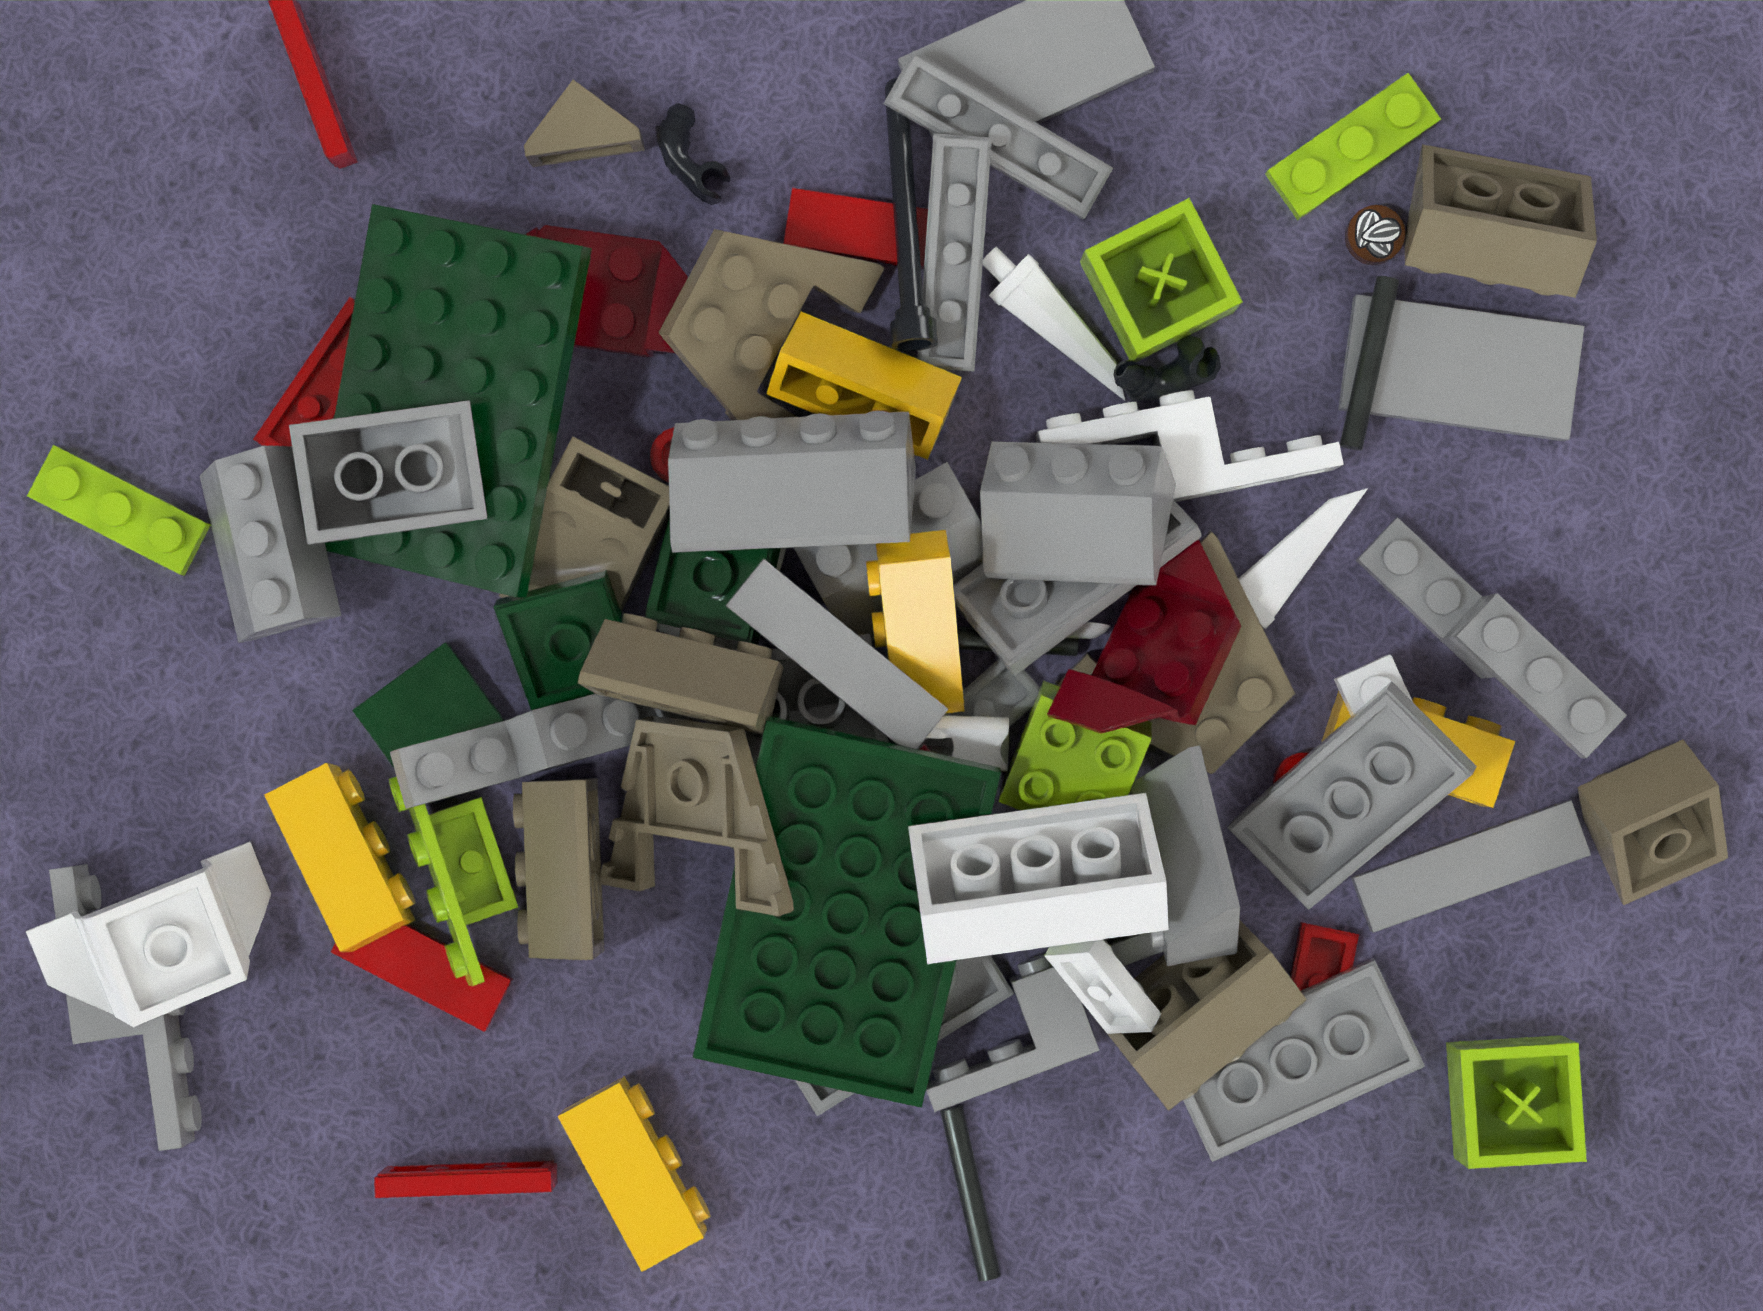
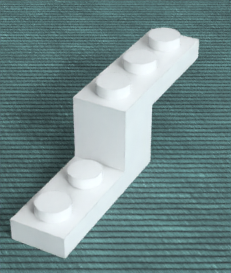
M1193 390L1159 397L1160 407L1138 411L1137 402L1103 408L1104 418L1086 422L1081 421L1080 413L1050 418L1046 420L1047 429L1038 431L1035 437L1036 443L1115 445L1152 437L1154 446H1162L1174 477L1176 486L1173 500L1175 502L1333 471L1344 465L1339 442L1323 445L1321 435L1287 442L1288 452L1266 456L1264 447L1234 452L1230 454L1231 464L1224 465L1211 398L1195 399Z

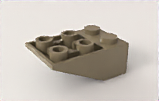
M572 436L548 482L528 591L607 570L622 612L667 526L670 514L669 486ZM500 594L499 596L503 598L508 595Z

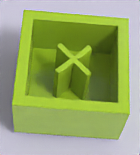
M1190 198L1086 249L1080 260V264L1129 360L1135 362L1233 314L1243 303Z
M1043 680L1009 765L1008 772L1002 783L999 802L1018 810H1028L1129 795L1152 739V723L1145 721L1099 734L1086 728L1048 717V710L1060 687Z
M1562 1035L1446 1042L1453 1155L1455 1160L1468 1169L1587 1162L1578 1042Z

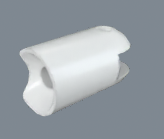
M944 715L925 738L942 739L944 746L926 745L933 753L1000 767L1001 772H1008L1009 717Z

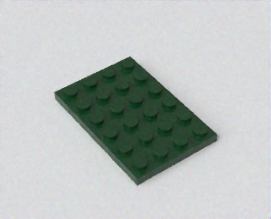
M372 204L334 419L470 400L487 519L325 543L326 551L512 597H527L592 248Z
M768 716L756 765V773L792 896L793 911L781 916H774L736 909L734 866L692 1058L922 1108L957 960L927 964L908 826L991 815L1001 769L992 765Z

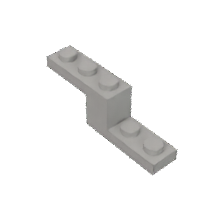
M1398 517L1355 560L1481 679L1495 677L1580 758H1588L1627 716L1498 593L1482 597Z
M593 694L535 709L503 722L403 747L390 752L405 808L409 809L628 747L631 745L635 723L638 719L649 716L700 722V719Z
M88 864L49 870L56 919L74 911H78L81 917L93 913L94 910L100 909L102 900L100 884L95 875H89ZM66 994L73 1044L143 1034L158 1150L182 1148L195 1140L194 1131H198L201 1128L202 1114L197 1096H189L186 1073L193 1071L194 1056L189 1038H181L178 1015H184L186 1005L132 1027L116 1018L113 1014Z
M1148 933L1118 937L1110 941L1103 939L1111 946L1114 955L1123 966L1163 952L1162 946L1152 948ZM1045 954L1019 963L1017 966L1020 974L1009 978L1033 1043L1023 1047L1020 1039L1010 1040L987 1050L990 1058L987 1061L968 1067L966 1060L960 1059L933 1070L936 1080L928 1082L926 1091L934 1112L1100 1051L1082 1002L1044 956Z

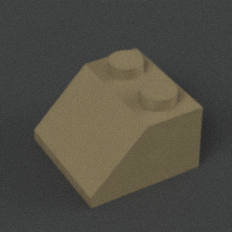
M1683 739L1663 749L1651 751L1643 758L1610 773L1598 775L1590 782L1577 787L1583 820L1623 905L1728 858L1719 785Z

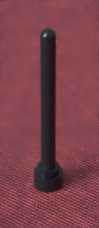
M893 78L886 83L885 100L897 78ZM886 106L900 308L895 311V320L890 322L891 346L899 351H920L935 347L938 344L936 319L930 317V309L924 307L910 119Z

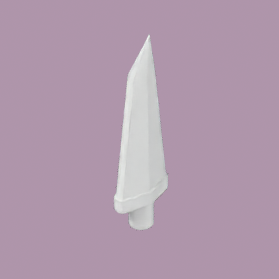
M996 246L983 259L982 263L1000 282L989 296L998 305H1002L1125 401L1123 389L1117 386L1114 380L1113 373L1117 362L1038 266L1039 263L1028 254L1016 266Z
M1367 489L1329 499L1238 578L1261 626L1265 630L1275 620V615Z

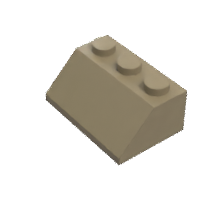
M1422 144L1405 231V265L1416 267L1421 271L1431 274L1443 272L1474 278L1478 282L1488 285L1500 283L1531 289L1541 295L1550 296L1558 294L1576 298L1597 242L1591 176Z
M624 613L621 623L607 619L604 620L580 671L578 684L598 695L720 725L744 728L745 731L763 735L768 716L772 717L784 669L779 661L771 660L772 649L738 641L736 651L714 646L715 635L681 627L679 637L656 632L657 621L633 614Z
M598 778L522 782V793H517L513 796L515 828H524L525 851L516 852L515 856L517 886H526L527 909L518 911L517 928L519 944H528L529 958L593 960L605 951L602 885L600 884L601 849Z
M1239 919L1236 954L1167 966L1165 956L1163 955L1134 978V980L1141 984L1145 994L1161 1013L1152 1032L1108 1034V1036L1167 1110L1170 1111L1182 1100L1193 1096L1204 1082L1225 1065L1239 1059L1250 1045L1271 1028L1285 1022L1292 1012L1307 999L1272 952Z

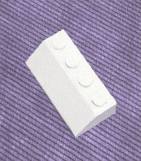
M1146 793L908 826L927 964L1169 930L1166 877Z

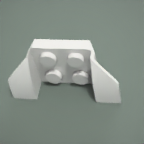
M246 842L200 861L203 867L200 870L81 917L78 911H74L27 930L26 934L47 985L73 998L109 1012L121 1021L135 1027L247 980L250 964L249 955L271 896L251 842Z

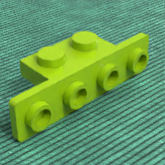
M397 776L389 778L391 792L399 812L407 810ZM480 797L430 815L425 804L409 808L416 829L415 832L407 834L409 845L418 868L428 865L435 887L427 889L426 894L436 922L447 921L453 943L445 945V950L456 979L465 976L469 986L481 984L485 980L466 925L518 908L482 798Z

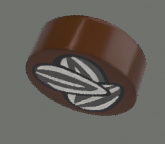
M1371 205L1359 210L1351 218L1345 230V243L1348 251L1356 260L1367 265H1380L1388 262L1400 251L1405 240V227L1400 216L1392 209L1382 205Z

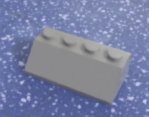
M872 411L866 414L827 415L820 413L807 417L768 418L759 416L748 420L710 421L700 419L689 423H675L668 458L670 542L672 553L910 542L916 465L909 412L889 413L886 411Z

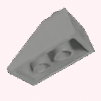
M470 400L289 425L307 544L309 545L487 519Z

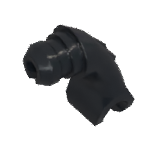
M676 103L669 107L666 113L667 117L661 121L660 126H655L656 140L665 165L669 168L671 174L676 175L703 203L717 204L721 202V196L707 190L703 183L706 179L713 176L719 177L725 182H730V175L725 166L717 161L699 165L690 158L688 149L691 142L688 139L691 135L689 131L695 123L694 110L683 104Z
M1187 335L1178 341V356L1170 363L1160 368H1154L1152 366L1139 365L1133 360H1125L1115 367L1113 373L1114 380L1117 386L1125 389L1132 401L1157 400L1164 395L1186 391L1214 380L1221 368L1220 356L1215 348L1206 347L1205 349V345L1200 338Z

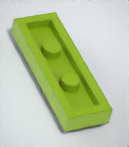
M1407 73L1271 167L1265 175L1295 218L1299 220L1435 126L1441 118L1410 74Z
M55 445L52 446L27 494V497L185 576L211 526L205 521Z

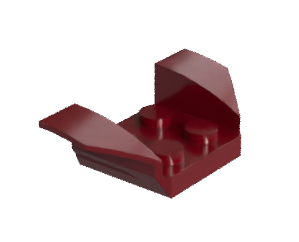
M545 225L541 229L536 227L524 234L592 248L574 347L641 357L654 356L655 351L676 354L659 334V331L688 276L660 241Z
M1199 539L1160 567L1156 585H1136L1133 587L1092 674L1089 675L1068 669L1048 710V717L1065 721L1099 734L1156 718L1196 726L1242 627Z

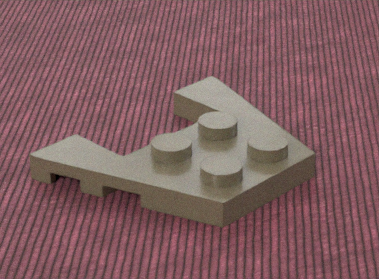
M714 229L662 325L659 334L701 385L708 388L726 410L725 414L730 420H748L759 416L768 418L797 417L759 394L757 390L812 287L846 309L861 313L884 267L869 261Z
M1210 530L1200 540V543L1242 627L1196 726L1162 718L1148 721L1152 723L1151 745L1173 756L1189 747L1200 745L1206 771L1213 774L1295 695V692L1218 537ZM1087 652L1070 669L1091 675L1097 661ZM1066 673L1054 685L1060 687Z
M657 716L636 720L621 783V788L627 791L621 817L613 819L609 839L614 841L615 844L611 861L602 865L600 884L635 891H643L654 887L653 834L733 847L735 856L736 909L774 916H781L792 912V896L744 728Z

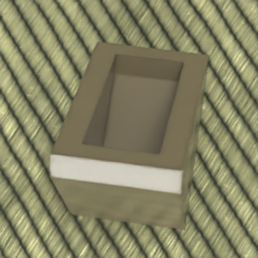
M575 80L571 81L524 144L525 157L532 167L645 151L644 140L639 128Z

